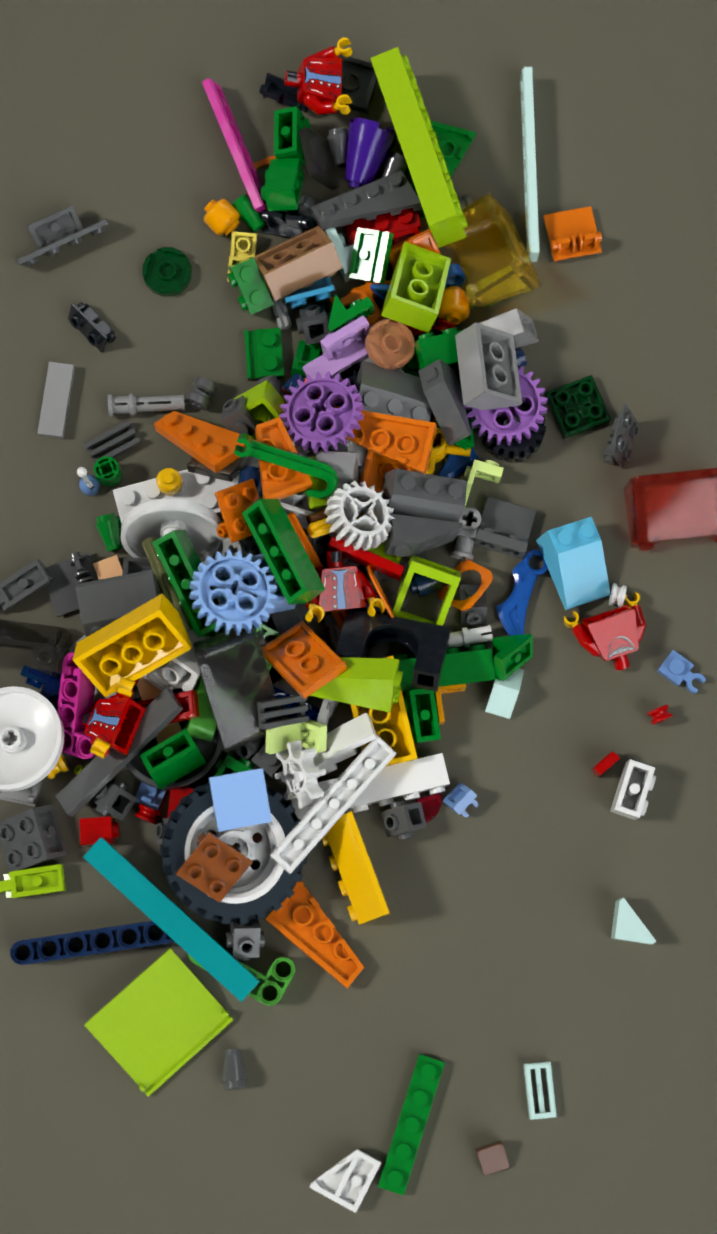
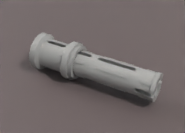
M130 393L129 396H113L108 394L109 417H113L114 414H130L135 416L137 412L185 411L184 394L137 397L134 393ZM150 403H170V404H150Z

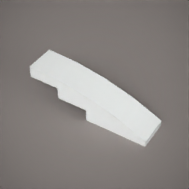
M366 712L327 733L326 751L316 752L313 757V763L315 766H318L319 770L324 768L326 774L337 770L336 763L356 755L357 747L377 739L369 714Z

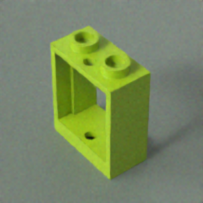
M412 555L392 606L394 617L443 626L461 580V571ZM414 572L449 584L436 622L400 610Z

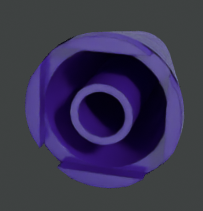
M364 118L351 119L345 181L349 183V188L354 190L372 182L397 139L396 131L389 127L384 131L383 128L379 127L380 123Z

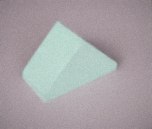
M519 668L504 681L495 678L485 712L507 719L511 718L520 691L524 669Z
M625 898L616 900L611 939L654 944L656 942L655 938Z

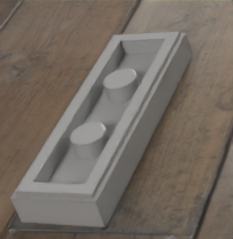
M49 362L37 432L38 436L64 439L75 371L73 364Z

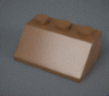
M319 226L254 256L268 292L275 301L285 299L301 288H308L315 281L323 277H331L343 268L332 240Z

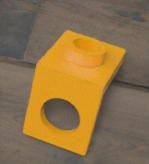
M466 684L438 687V691H434L439 725H443L445 722L441 694L465 691Z

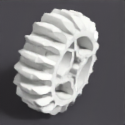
M356 481L351 482L349 485L347 483L341 485L340 488L334 491L326 503L327 508L324 514L328 517L325 523L332 525L329 533L336 532V541L343 539L345 541L344 547L352 544L354 551L360 547L364 551L370 547H378L381 542L383 543L388 538V533L392 529L389 522L391 519H395L390 515L394 509L387 507L390 499L384 500L382 498L383 491L377 493L375 485L367 488L365 481L359 485ZM363 512V515L356 520V517Z

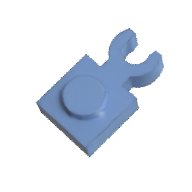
M674 650L670 652L657 670L659 674L677 687L681 682H684L686 689L692 694L698 691L692 685L694 679L701 683L706 681L702 674H693L690 670L694 665Z

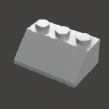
M475 322L455 335L463 405L480 410L521 405L522 396L513 334Z

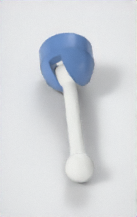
M79 467L77 475L82 477L79 482L81 492L86 496L96 495L100 490L99 480L93 475H87L86 468Z

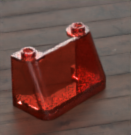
M717 468L642 475L631 478L624 488L632 548L639 547L640 551H648L654 549V545L660 541L709 536L710 539H715V543H717Z

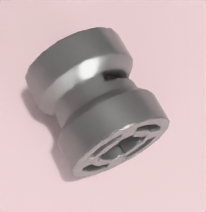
M196 376L192 383L193 388L191 391H188L185 401L200 410L207 411L210 405L209 399L215 395L218 387L208 379Z

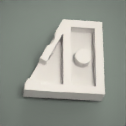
M357 1148L312 1181L309 1188L356 1213L381 1161Z

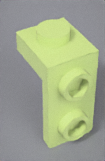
M474 459L473 466H467L463 480L467 481L465 507L474 477L499 484L504 468L499 467L497 462L491 460L482 462Z
M309 719L307 722L266 729V753L271 755L288 750L287 743L301 740L302 747L315 748L318 753L324 752L327 746V725Z

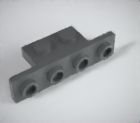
M73 205L27 225L38 249L17 258L16 261L18 265L23 263L25 267L37 262V256L46 253L47 256L53 255L61 251L59 246L67 242L72 246L83 241L82 236L89 232L94 236L105 231L104 225L109 224L107 218H104L83 228Z

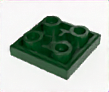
M592 375L545 392V397L563 439L570 438L611 421Z

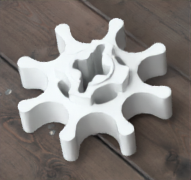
M301 740L287 743L288 750L276 753V757L282 762L283 772L276 773L275 778L276 780L281 779L287 785L284 799L298 798V806L301 809L312 806L313 799L325 795L324 791L318 786L317 777L325 775L326 771L324 768L319 770L318 766H315L313 763V757L316 754L315 748L302 750Z

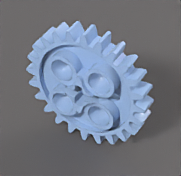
M229 549L227 550L226 557H223L218 551L215 560L208 556L206 565L200 563L198 566L199 572L194 571L192 578L195 581H191L189 588L194 591L190 592L189 599L196 601L193 602L192 609H201L197 616L198 619L206 616L207 621L205 625L208 626L212 622L215 623L216 632L222 626L225 627L226 635L229 634L231 629H235L236 634L240 635L242 628L247 633H250L252 624L259 629L262 624L261 620L267 622L269 618L268 613H272L275 608L273 603H276L278 597L274 595L277 586L270 585L275 577L271 575L266 576L269 567L260 568L261 559L252 562L251 553L246 558H242L241 550L237 552L236 556H232ZM216 575H225L228 578V580L221 581L216 577ZM250 579L255 585L248 586L243 580ZM220 599L225 605L217 606L212 600ZM239 604H248L251 610L245 611L240 608Z

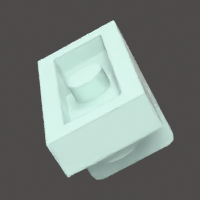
M335 227L326 229L325 234L332 240L343 267L339 271L344 282L350 281L348 274L354 244L347 247L342 233L337 234Z

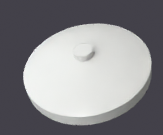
M170 498L148 501L129 511L122 521L120 536L122 545L128 554L133 558L148 559L142 546V541L149 537L159 539L173 530H186L201 562L205 561L208 556L215 560L216 553L218 551L221 553L223 550L222 540L225 539L219 537L216 531L223 521L211 509L189 500Z
M17 686L0 688V791L14 792L27 789L43 780L57 764L64 745V727L55 707L40 693L29 688Z

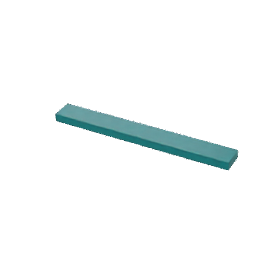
M100 837L83 856L87 862L240 1002L260 982L258 978L103 837Z

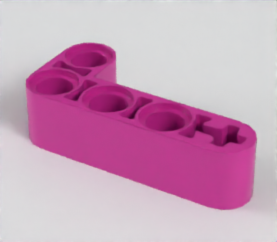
M74 652L66 654L63 659L57 709L64 727L62 752L82 759H89L97 755L90 752L92 747L90 744L91 738L84 733L86 727L83 725V716L87 712L93 711L95 685L73 661Z

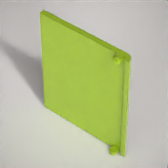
M169 948L92 1016L84 1026L138 1084L139 1089L149 1097L233 1021V1018L176 953Z

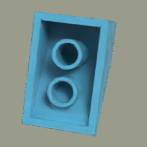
M592 517L548 530L536 540L565 611L611 595L602 541Z

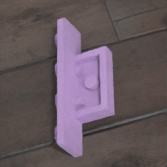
M361 316L358 319L351 320L338 331L326 335L320 341L323 355L304 365V373L306 375L309 374L312 379H316L317 372L321 374L322 378H325L326 373L330 371L331 376L334 377L368 357L365 339L368 331L374 325L369 327L367 319Z

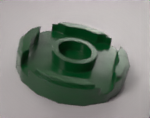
M162 247L153 253L151 252L146 257L143 263L142 275L146 286L153 293L172 297L180 294L188 287L192 279V267L182 251L173 247Z

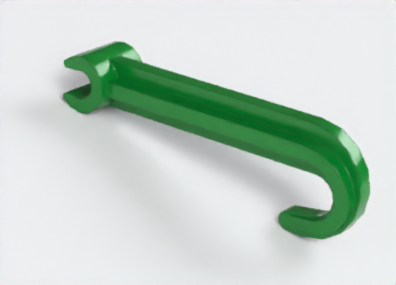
M243 433L239 435L237 442L245 444L247 447L236 445L234 453L237 456H251L323 479L327 482V488L324 490L307 489V496L320 499L326 498L333 494L337 488L338 476L331 465L253 440L248 434Z

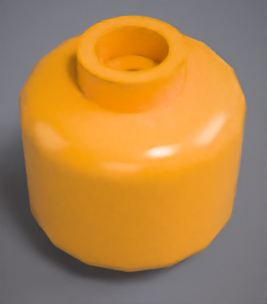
M213 199L204 208L207 213L203 220L218 236L230 235L240 224L238 221L240 217L239 212L226 199H221L218 202Z
M450 286L444 289L438 317L439 319L451 322L453 325H458L469 316V296L460 287Z

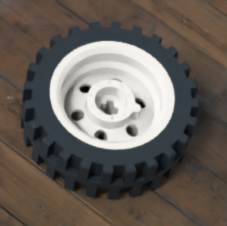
M207 783L194 788V791L184 796L179 801L180 803L175 810L171 811L168 816L170 817L162 832L163 840L162 845H160V853L162 854L163 871L169 885L190 910L210 921L216 920L222 924L230 925V922L247 924L252 919L257 918L261 920L266 918L268 912L273 909L277 911L282 907L281 903L287 897H292L295 893L293 891L297 881L301 882L303 874H301L303 864H307L306 856L294 871L289 874L269 856L300 822V819H298L294 812L296 810L280 793L266 785L272 822L218 832L210 784ZM208 830H214L216 837L226 844L234 845L236 842L238 844L236 846L239 849L238 852L252 861L257 859L260 862V866L256 870L252 869L251 866L248 867L220 903L176 875V872L199 845L197 843L199 836L202 833L206 835ZM255 833L262 835V840L259 843H255L252 839Z

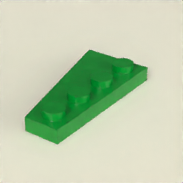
M431 121L450 177H452L475 139L476 132ZM411 180L410 185L417 194L414 182ZM423 208L418 210L420 218L426 219Z

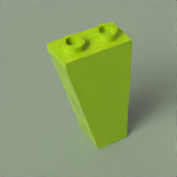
M340 657L346 663L348 669L310 695L390 713L393 703H398L403 671H398V659Z

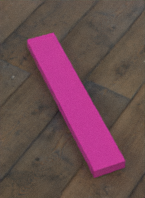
M207 78L202 82L253 207L262 214L263 211L268 210L266 201H263L261 197L262 183L221 85Z

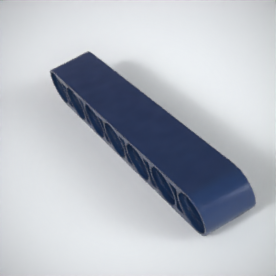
M153 921L20 940L12 945L10 957L14 963L26 965L174 943L175 941L164 931L160 940L152 939L150 930L156 924ZM128 929H133L137 934V939L133 944H127L124 940V933ZM102 933H106L110 937V944L106 948H101L97 942L99 935ZM75 937L83 940L84 945L80 952H75L71 947V942ZM49 941H53L57 946V951L53 956H49L45 952V945ZM22 945H26L30 949V956L26 960L21 959L18 954Z

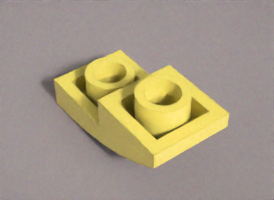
M232 231L231 253L228 266L256 256L258 234Z

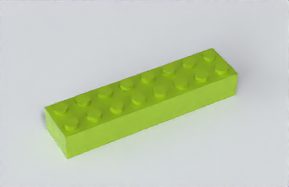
M396 47L370 58L427 223L438 248L466 238L464 228L468 227V224L462 212L458 196L447 170L442 151L407 55L401 56L399 48Z

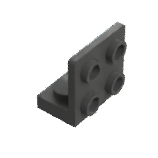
M488 497L474 546L523 559L536 511Z
M54 805L32 808L0 822V843L9 872L23 870L43 861L68 855Z

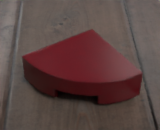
M442 793L416 799V803L421 802L426 823L430 822L438 814L442 804Z

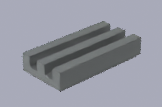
M127 420L86 442L84 445L95 463L99 459L96 455L130 437L133 440L102 457L116 458L142 443L130 421ZM127 429L129 430V431H127L126 433H124V434H122V435H120V436L114 438L113 440H111V441H109V442H107V443L101 445L100 447H98V448H96V449H94V450L92 449V448H94V447L100 445L101 443H103V442H105V441H107V440L113 438L114 436H116V435H118V434H120V433L126 431Z
M301 695L257 702L259 729L265 730L309 721V716H306L305 712L308 711V705H305L307 698L303 699ZM295 702L298 704L297 707L265 712L264 710L267 707ZM298 713V716L265 722L266 718Z

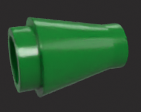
M247 193L233 202L232 206L239 212V218L250 226L254 232L265 226L266 223L262 221L261 213L254 209Z
M116 513L96 517L97 524L95 526L107 552L122 549L120 519H117Z

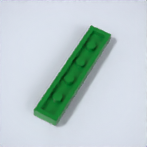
M419 1053L379 1179V1188L404 1196L445 1062Z

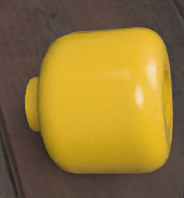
M165 468L158 473L156 484L159 491L163 494L173 496L181 491L183 480L176 469Z

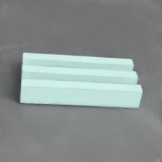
M551 1062L523 1064L529 1119L557 1117ZM540 1068H545L550 1112H545ZM530 1069H535L539 1113H535Z

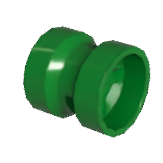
M104 456L95 462L94 473L103 486L113 487L119 484L122 479V470L114 458Z

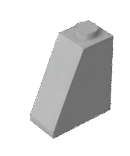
M517 308L479 323L513 334L515 348L539 342L532 318Z

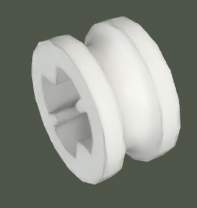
M613 583L609 597V606L617 604L618 607L623 606L627 589L626 585L618 587L617 583Z

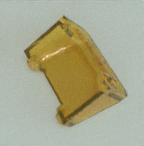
M490 192L462 210L468 227L464 228L467 237L448 244L446 247H451L456 251L469 282L464 295L471 306L475 304L477 307H482L531 292L541 286V282L513 219Z

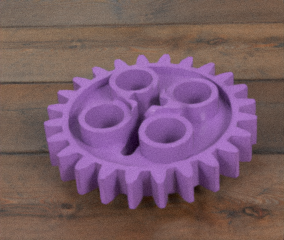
M524 366L518 370L522 403H526L530 410L520 411L517 406L480 410L465 405L466 411H471L467 414L468 420H474L471 424V429L479 427V437L485 433L488 434L487 442H490L495 437L497 438V445H500L502 439H506L507 445L510 446L512 438H515L519 444L522 440L521 435L529 439L531 436L530 430L537 432L539 427L536 423L542 424L544 421L540 414H546L547 408L541 405L547 403V398L540 396L544 394L545 388H537L540 379L532 381V371L527 375L523 374ZM513 415H514L516 418H518L520 421H519V422H516V421L514 420V418H513ZM498 417H505L508 419L509 424L505 426L499 425L496 419Z
M330 371L326 373L325 378H322L321 374L317 372L316 379H312L309 374L306 376L307 382L305 383L298 379L299 387L297 389L289 387L292 396L284 395V399L288 404L280 405L282 411L285 412L280 414V418L284 422L283 424L290 438L293 439L295 446L302 444L304 451H307L311 446L314 453L318 452L319 447H322L324 452L327 453L328 446L331 445L335 450H338V442L346 446L347 441L345 438L347 436L355 438L352 429L360 430L361 427L357 421L364 420L361 413L364 410L363 403H361L362 397L360 393H357L356 386L351 385L348 378L342 381L340 374H337L332 379ZM321 394L318 399H311L314 395ZM344 403L342 407L334 408L336 404ZM310 416L307 421L300 422L303 417ZM333 425L330 430L323 431L325 426Z

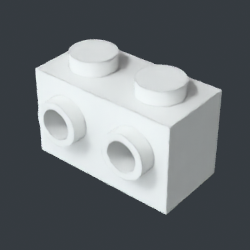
M631 759L626 761L610 812L633 820L639 819L641 815L644 816L648 807V801L646 800L648 790L652 791L656 781V776L653 775L655 767Z

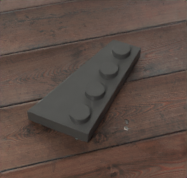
M399 171L311 206V212L319 227L324 230L353 224L356 219L374 220L376 215L391 213V216L401 214V210L413 208V211L422 210V205L402 171Z

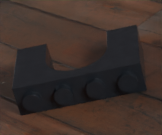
M352 608L347 611L335 653L339 657L365 658L367 651L376 644L382 642L400 643L408 647L416 657L411 686L438 691L449 646L451 628L399 617L391 618L390 615L376 613L375 616H370L368 611Z

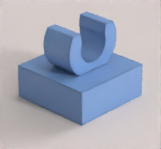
M141 782L135 796L137 798L135 802L159 811L168 790L153 788Z
M461 782L442 800L448 808L466 818L469 814L465 809L470 804L476 808L478 807V802L475 800L477 795Z

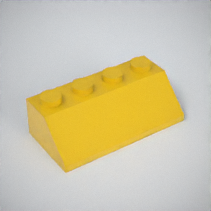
M162 593L77 642L73 661L106 698L116 692L121 677L136 681L192 649V644L179 612Z
M389 656L385 658L394 659V656ZM402 690L398 703H393L390 713L351 704L353 717L356 718L367 712L371 717L376 735L397 753L386 766L418 759ZM368 742V743H366V744L360 746V747H361V751H363L364 748H365L370 742Z
M351 811L343 814L324 835L322 841L324 846L330 845L333 855L328 857L333 871L339 870L342 880L338 881L343 896L348 895L352 904L347 906L352 922L357 920L360 925L387 915L390 912L353 813Z

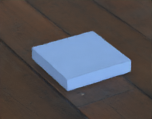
M263 768L209 777L218 832L272 822Z

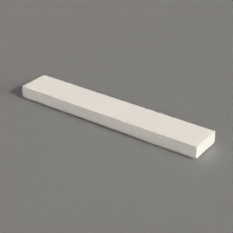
M377 735V739L371 741L325 792V795L316 802L269 856L291 874L397 753Z

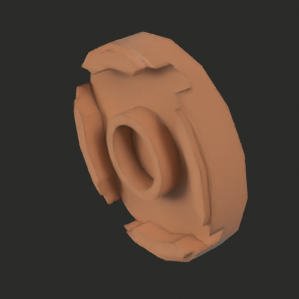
M385 319L377 322L368 331L365 339V348L369 358L377 366L396 370L404 367L413 358L415 339L412 332L404 324L391 321V319Z

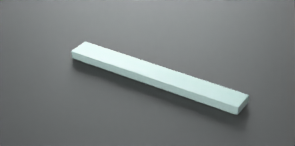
M524 67L521 73L520 85L526 245L528 262H537L539 256L533 74L532 67Z

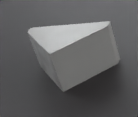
M324 450L317 452L316 460L325 462L335 469L338 476L337 488H340L345 483L349 485L353 481H356L358 484L360 473L357 453L337 451L325 453Z

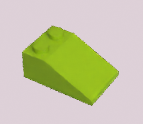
M404 241L381 316L429 333L439 314L451 258Z

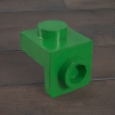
M227 755L225 759H219L213 771L216 772L215 776L225 775L228 769L234 772L253 770L251 768L254 764L241 757L237 761Z

